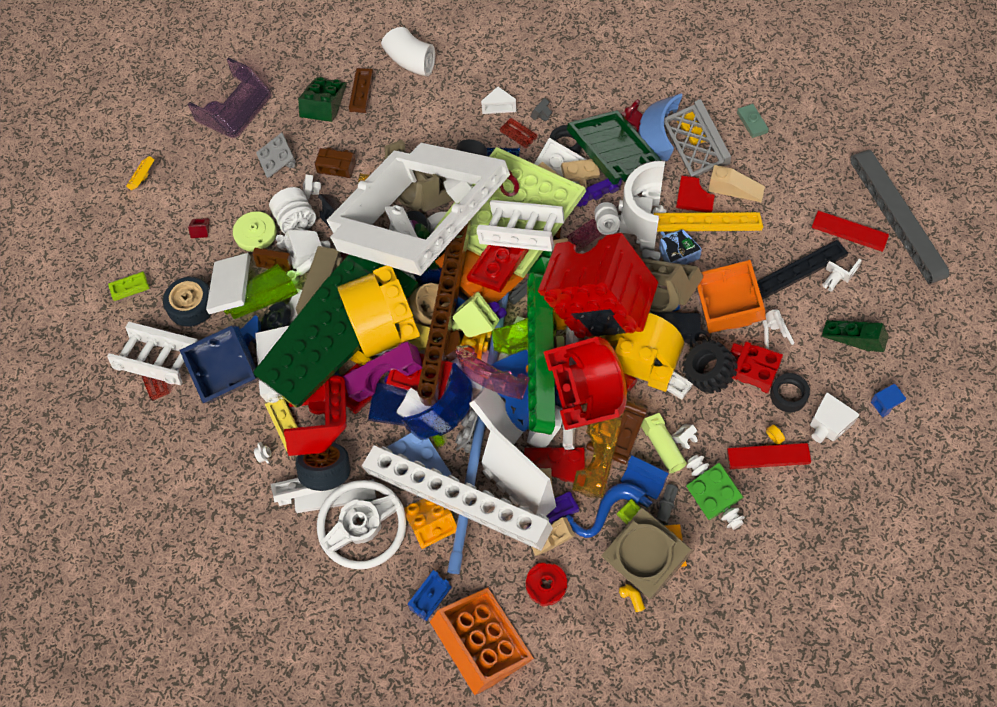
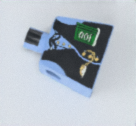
M679 230L675 233L673 231L661 232L663 238L660 239L659 250L662 253L664 262L687 265L700 259L701 247L684 230Z

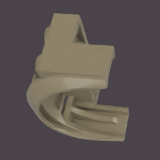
M399 140L386 145L385 159L394 150L406 153L405 142ZM415 170L412 171L418 182H412L397 198L404 206L414 211L422 209L424 212L453 201L446 192L443 183L446 181L444 177Z
M642 259L659 282L658 285L667 286V289L657 287L650 308L651 312H670L675 310L679 304L686 305L703 279V275L697 266Z

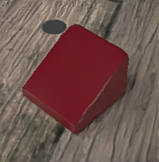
M192 219L188 226L190 238H207L210 219Z

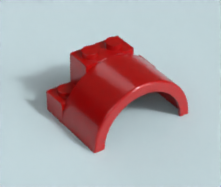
M594 337L544 351L548 370L553 371L563 410H560L565 430L618 418L623 414L627 401L625 377L619 358L607 340L602 337ZM572 357L577 364L569 366V358ZM587 403L586 411L582 410L581 404Z

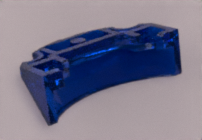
M456 363L452 364L451 381L444 395L427 410L402 418L406 430L420 440H427L428 437L442 436L450 432L465 418L470 409L469 403L472 401L473 389L472 382Z

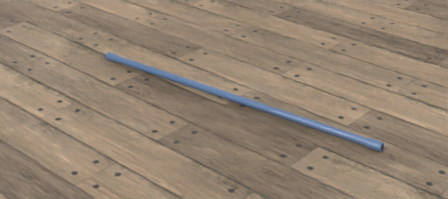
M509 292L498 301L500 308L502 307L505 310L507 308ZM505 316L499 320L492 332L482 389L489 383L493 386V383L490 382L491 366L497 362ZM479 416L475 424L465 483L467 482L474 486L485 424ZM460 514L447 570L451 574H460L463 559L462 553L469 518Z

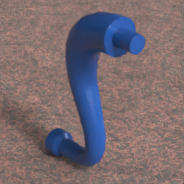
M619 483L607 490L602 497L594 525L590 529H583L574 522L573 517L569 514L566 517L576 534L584 538H591L601 531L611 507L618 500L625 499L630 501L632 499L637 505L641 503L647 509L651 506L652 501L645 497L647 492L640 487L630 483Z

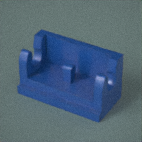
M433 570L408 602L409 609L427 622L452 587L446 579L443 580Z

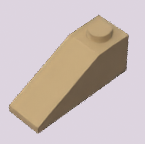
M714 165L708 191L762 202L765 186L732 168Z

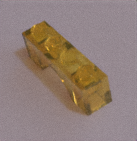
M614 418L588 425L586 433L590 436L593 443V458L588 467L576 471L573 491L589 498H603L621 420Z

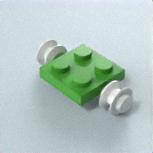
M695 455L691 457L686 467L694 470L691 474L692 476L699 477L686 485L707 519L712 520L724 512L721 520L728 521L727 528L732 527L734 530L740 527L745 517L737 514L739 508H731V506L743 499L744 496L721 463L708 470L709 464L702 462L704 456Z

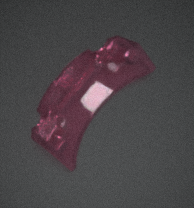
M469 345L456 347L455 353L460 368L470 379L499 394L523 399L529 377L524 374H518V377L511 375L512 372L510 371L502 372L476 358L475 348Z

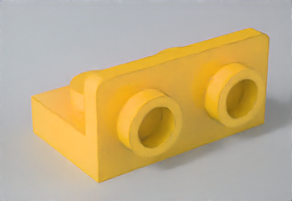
M492 331L473 337H467L464 334L458 356L481 360L483 352L487 353Z

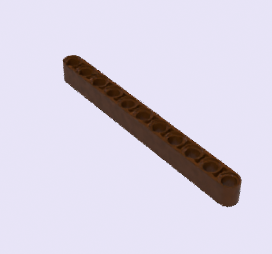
M471 220L447 245L418 385V395L425 406L434 405L439 396L453 324L452 316L455 313L472 226ZM447 286H453L450 289H445ZM444 303H450L448 306H442ZM446 320L444 324H438L439 321ZM437 338H443L440 342H434ZM433 356H439L437 360H431ZM429 374H436L432 379L427 378ZM426 392H432L431 396L423 397Z

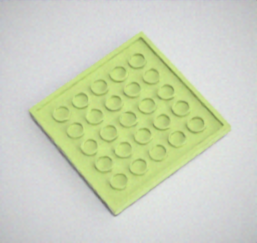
M496 147L489 157L505 160L507 168L519 183V191L515 196L508 197L498 188L471 218L472 226L467 250L481 256L488 246L486 244H479L476 229L478 225H489L493 217L490 200L562 206L564 220H566L586 193L585 187ZM506 179L503 182V187L506 192L512 193L514 190L513 183ZM452 206L441 219V221L438 223V225L435 227V229L450 214V212L452 211ZM501 217L497 226L507 227L510 218ZM518 219L515 228L525 229L528 220ZM536 221L533 230L543 231L546 222ZM554 223L551 230L553 237L563 223ZM529 249L514 274L524 278L543 251Z

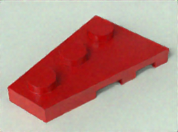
M524 448V455L539 469L551 468L552 477L578 484V486L585 488L584 448H574L572 450L564 448Z

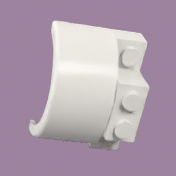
M665 161L649 162L636 168L628 176L624 186L623 200L619 201L618 211H622L621 215H618L620 218L619 233L636 235V243L640 244V251H643V248L654 251L659 216L652 215L651 210L652 206L658 207L660 203Z

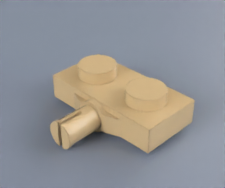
M592 159L563 162L561 164L563 178L579 182L585 189L587 188V180L599 178L600 176L599 168Z

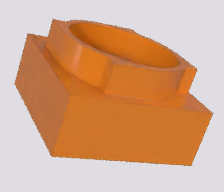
M751 260L701 272L703 279L697 286V291L708 333L741 328L766 320L765 307Z

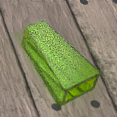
M276 264L247 282L243 306L224 310V313L226 315L230 314L233 319H237L298 294V291L291 278Z

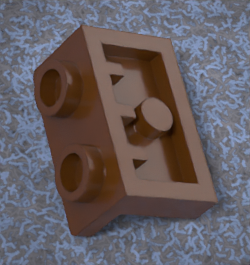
M254 248L252 252L256 267L289 272L293 269L290 253L268 250L266 248Z

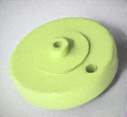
M254 211L242 215L235 222L232 233L235 242L240 248L253 252L254 248L263 249L270 246L276 238L277 228L271 216L264 212Z

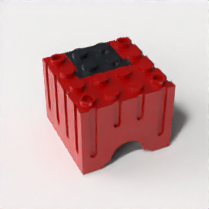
M622 233L606 235L598 241L593 249L586 253H577L576 245L571 244L570 241L556 243L538 292L541 296H544V300L551 308H554L555 313L564 320L569 329L574 331V335L577 338H584L585 336L599 337L603 335L634 333L635 331L643 332L659 282Z

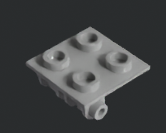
M282 132L256 152L267 178L284 166L289 168L295 167L296 161Z
M471 409L469 414H465L462 419L461 425L463 429L456 437V451L460 448H464L466 453L471 451L475 424L478 417L474 409Z

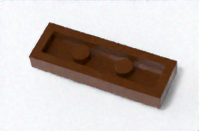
M356 68L349 112H367L374 75L373 69Z

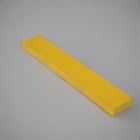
M760 212L653 214L659 216L657 232L679 230L762 231L763 229Z

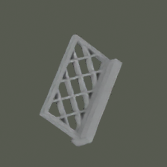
M701 99L695 101L694 105L664 118V126L691 177H696L712 170L714 165L727 166L731 164V155ZM693 111L695 115L693 121L684 119L686 114ZM672 120L680 121L677 128L671 127L668 122ZM682 122L691 125L689 132L680 129ZM694 126L702 129L701 135L691 133ZM678 133L687 135L685 142L677 141ZM689 137L699 139L696 146L687 144ZM701 140L709 142L708 150L699 147ZM685 147L694 150L692 157L684 155ZM697 151L706 153L704 161L694 158ZM709 155L716 156L718 159L713 164L706 162ZM692 162L702 164L701 168L693 172L691 168Z

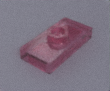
M591 219L564 238H567L571 244H575L576 252H578L603 234L597 229L595 220Z

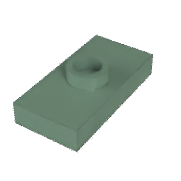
M754 104L737 109L738 116L752 138L768 133L769 129Z

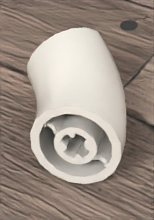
M397 27L386 33L381 42L382 48L398 65L422 76H429L432 73L435 64V48L433 44L420 41L404 27Z

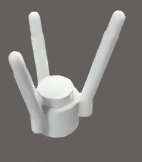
M768 311L765 314L766 320L763 321L764 348L769 350L768 327H771L773 330L780 329L783 337H787L793 345L794 341L781 317L780 311Z

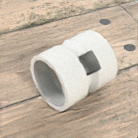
M603 202L595 208L594 217L599 232L604 235L616 233L620 228V218L616 206L609 202Z

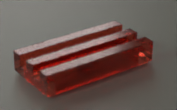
M512 118L500 128L501 133L526 149L529 147V144L533 143V140L537 139V134ZM521 131H522L523 133H525L526 135H528L530 138H528V137H526L525 135H523V134L521 133Z
M141 375L152 401L170 394L165 381L160 380L164 389L161 392L156 379L151 378L157 393L154 395L148 378Z

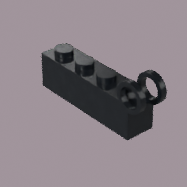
M649 312L675 326L681 333L684 342L690 344L692 348L697 343L696 341L706 340L703 337H699L700 334H704L708 342L711 339L710 334L701 329V313Z

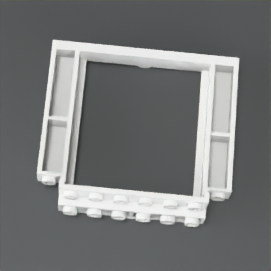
M420 143L410 154L394 150L365 181L362 180L358 183V188L327 219L333 232L330 238L337 251L421 276L510 176L506 162L502 159ZM412 170L476 184L459 204L455 203L452 206L450 214L426 240L372 225L385 212V206H390L412 182L415 183L417 181Z

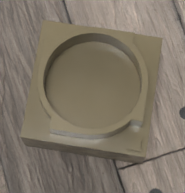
M641 508L601 556L649 599H654L694 550L646 509Z

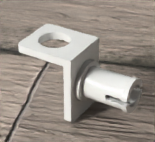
M858 259L850 272L829 261L826 270L831 272V274L823 282L822 286L825 289L829 286L828 290L833 291L840 279L848 283L860 267L862 260Z

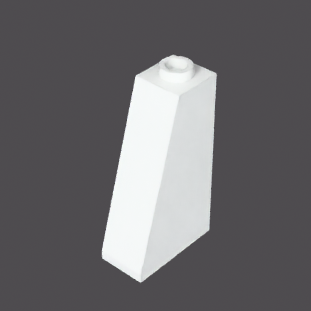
M289 326L255 333L258 365ZM259 380L260 395L266 402L274 403L284 399Z

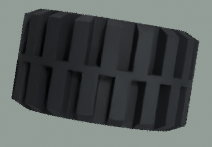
M710 339L709 342L702 340L701 344L697 342L694 348L690 347V352L685 354L686 360L682 363L684 366L683 373L686 374L685 377L689 382L702 392H708L709 394H713L714 390L717 393L721 392V388L726 389L729 382L732 384L734 381L732 377L736 376L737 372L735 369L738 366L735 362L736 358L723 344ZM717 360L715 367L710 372L703 374L705 366L710 361Z

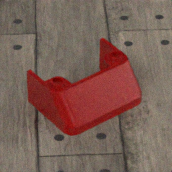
M331 376L301 405H308L309 411L313 414H325V425L284 429L288 456L323 453L346 429V387L343 377Z

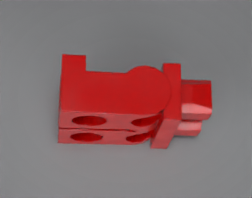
M745 342L744 346L733 343L730 352L734 357L738 358V361H735L738 368L735 369L737 374L732 379L761 388V391L768 394L780 367L783 354L751 345L749 342Z

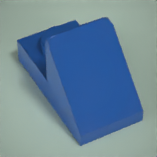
M256 315L240 329L247 347L251 341L256 344L255 333L262 332L261 323Z

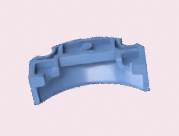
M682 93L653 103L647 108L640 120L639 135L661 160L668 161L674 150L665 132L664 117H667L671 111L673 113L677 112L678 105L682 99Z

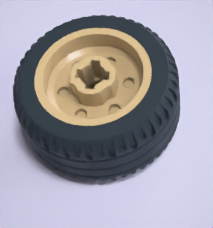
M183 277L172 282L163 296V306L170 319L184 327L197 326L206 321L212 315L206 310L210 287L205 281L197 277Z

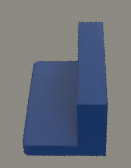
M631 456L627 469L621 478V483L636 485L646 491L647 496L656 500L667 481L669 473L637 457Z

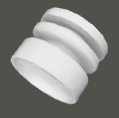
M290 187L283 189L270 200V210L284 234L287 233V230H294L296 228L308 230L315 223L316 214L300 188Z

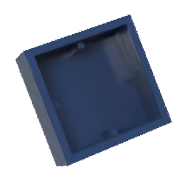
M231 325L179 350L202 403H212L259 381L254 375V370L257 367L238 326Z

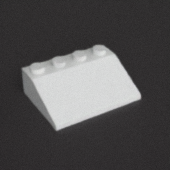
M493 427L490 431L482 459L484 475L489 480L493 479L501 492L504 493L506 491L516 506H524L534 515L538 513L544 516L548 515L556 507L550 478Z

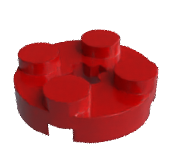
M539 563L529 570L526 578V592L532 601L541 606L554 605L563 599L567 591V577L562 568L555 564ZM542 580L552 581L549 589L541 587L543 585Z

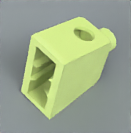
M476 292L459 306L453 314L452 329L453 331L458 330V332L462 330L467 337H473L494 330L500 319L480 293Z

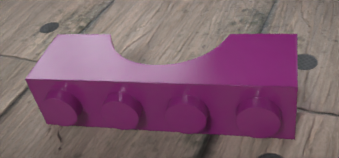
M408 341L401 343L391 351L384 352L382 356L368 361L358 369L350 371L349 374L343 376L348 397L360 402L375 394L378 380L390 370H397L409 376L422 369L423 364L418 348Z

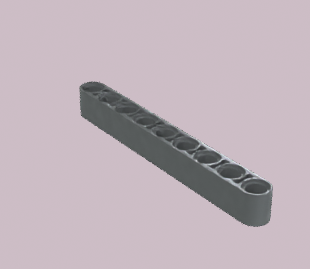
M868 149L851 155L850 161L853 168L927 283L933 284L947 279L950 272L946 263L873 152Z

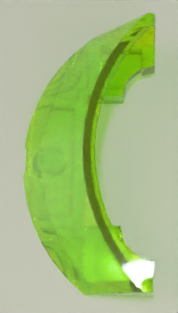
M553 317V337H554V336L556 335V332H557V323H556L555 318ZM527 318L509 326L493 329L494 351L512 355L517 354L520 350H528Z

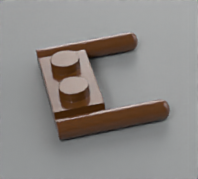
M626 401V410L611 449L608 450L591 442L586 445L587 450L624 465L628 462L648 410Z

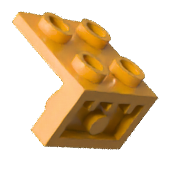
M423 498L404 508L406 519L413 529L421 549L456 532L457 525L451 511Z

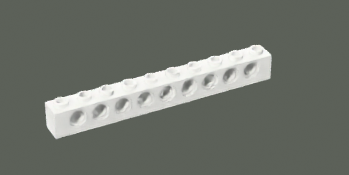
M373 446L362 464L366 472L374 477L540 551L553 529L549 519L542 514L534 515L524 506H513L505 498L497 499L489 491L483 490L481 492L476 490L477 488L467 482L462 484L454 476L449 475L446 477L439 470L425 468L424 464L416 460L411 462L403 454L398 453V455H395L384 446L381 448ZM459 492L457 496L452 497L454 493ZM477 499L474 504L469 505L472 500ZM491 507H495L492 512L487 513ZM513 515L510 520L505 521L507 516ZM532 523L529 528L523 529L525 524Z

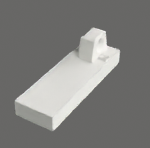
M298 478L271 484L274 502H278L279 506L291 504L292 498L322 492L306 488L300 483Z

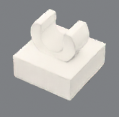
M306 174L303 182V192L307 199H309L311 194L319 195L321 183L313 182V175Z
M684 424L671 435L674 442L681 443V446L685 449L690 448L687 443L689 438L692 442L698 441L697 437L693 435L697 432L693 425Z

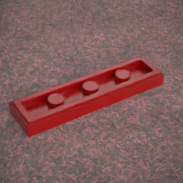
M819 210L811 227L883 252L889 234Z
M808 443L727 448L729 469L811 464Z

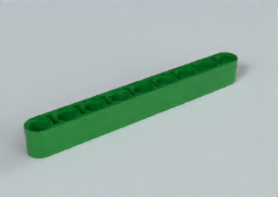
M532 272L527 281L529 430L550 435L555 428V386L553 371L548 370L544 351L554 349L553 307L551 308L544 300V296H541L538 292L544 275Z

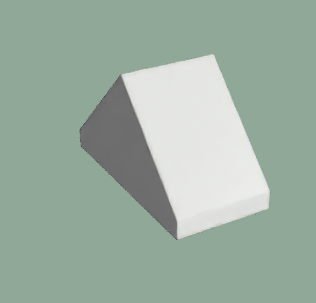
M499 87L495 88L481 101L482 114L516 112V99Z

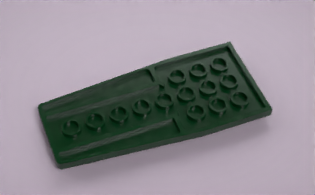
M349 254L322 283L254 370L256 378L294 407H300L361 348L337 287L371 274L374 270L386 265ZM393 268L407 300L419 286L418 282L401 270Z

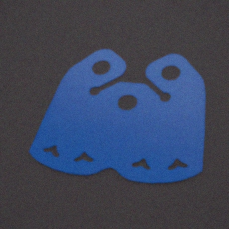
M528 349L501 359L491 366L494 387L497 393L506 399V412L512 423L523 432L529 429L528 371L526 372Z

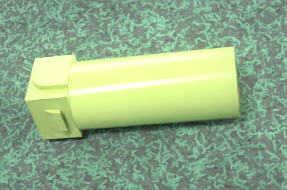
M660 413L645 418L641 427L646 436L651 440L668 472L674 473L684 468L687 462L667 430Z

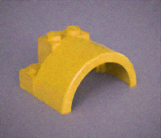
M386 265L374 270L371 274L337 287L366 358L420 337L413 314L392 267ZM395 324H399V332L397 331Z
M649 313L643 332L635 331L634 333L606 335L605 340L611 346L617 345L614 351L619 358L623 373L648 381V386L664 392L667 391L684 348L683 337L675 326L667 320ZM656 358L663 364L662 366H654Z

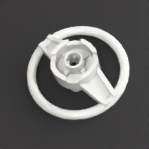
M369 480L352 481L338 487L326 498L317 518V535L321 547L334 562L351 569H369L387 561L399 549L406 532V514L398 496L385 485ZM368 488L379 491L386 496L371 502L358 499L348 502L341 509L338 523L326 535L325 519L328 510L342 494L354 489ZM397 512L398 531L391 546L380 556L366 561H354L344 558L336 552L350 542L360 544L372 540L381 530V522ZM358 517H360V519L365 518V521H363L364 523L362 525H355V523H357L356 519Z

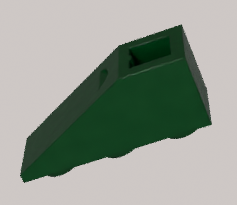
M826 320L822 332V337L874 352H884L889 337L884 323Z

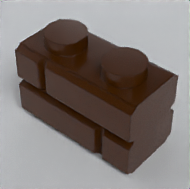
M330 147L326 149L320 148L315 160L317 173L351 178L356 164L354 153L348 150L337 151Z

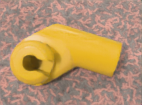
M625 584V586L619 588L622 598L628 596L631 599L635 612L645 610L641 594L630 584Z

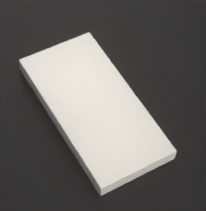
M248 253L214 262L206 307L209 314L244 305L251 259Z

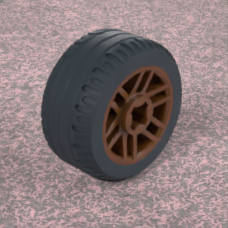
M332 443L323 453L298 455L296 458V470L300 483L306 488L315 491H327L343 484L348 479L351 471L347 450L339 444Z

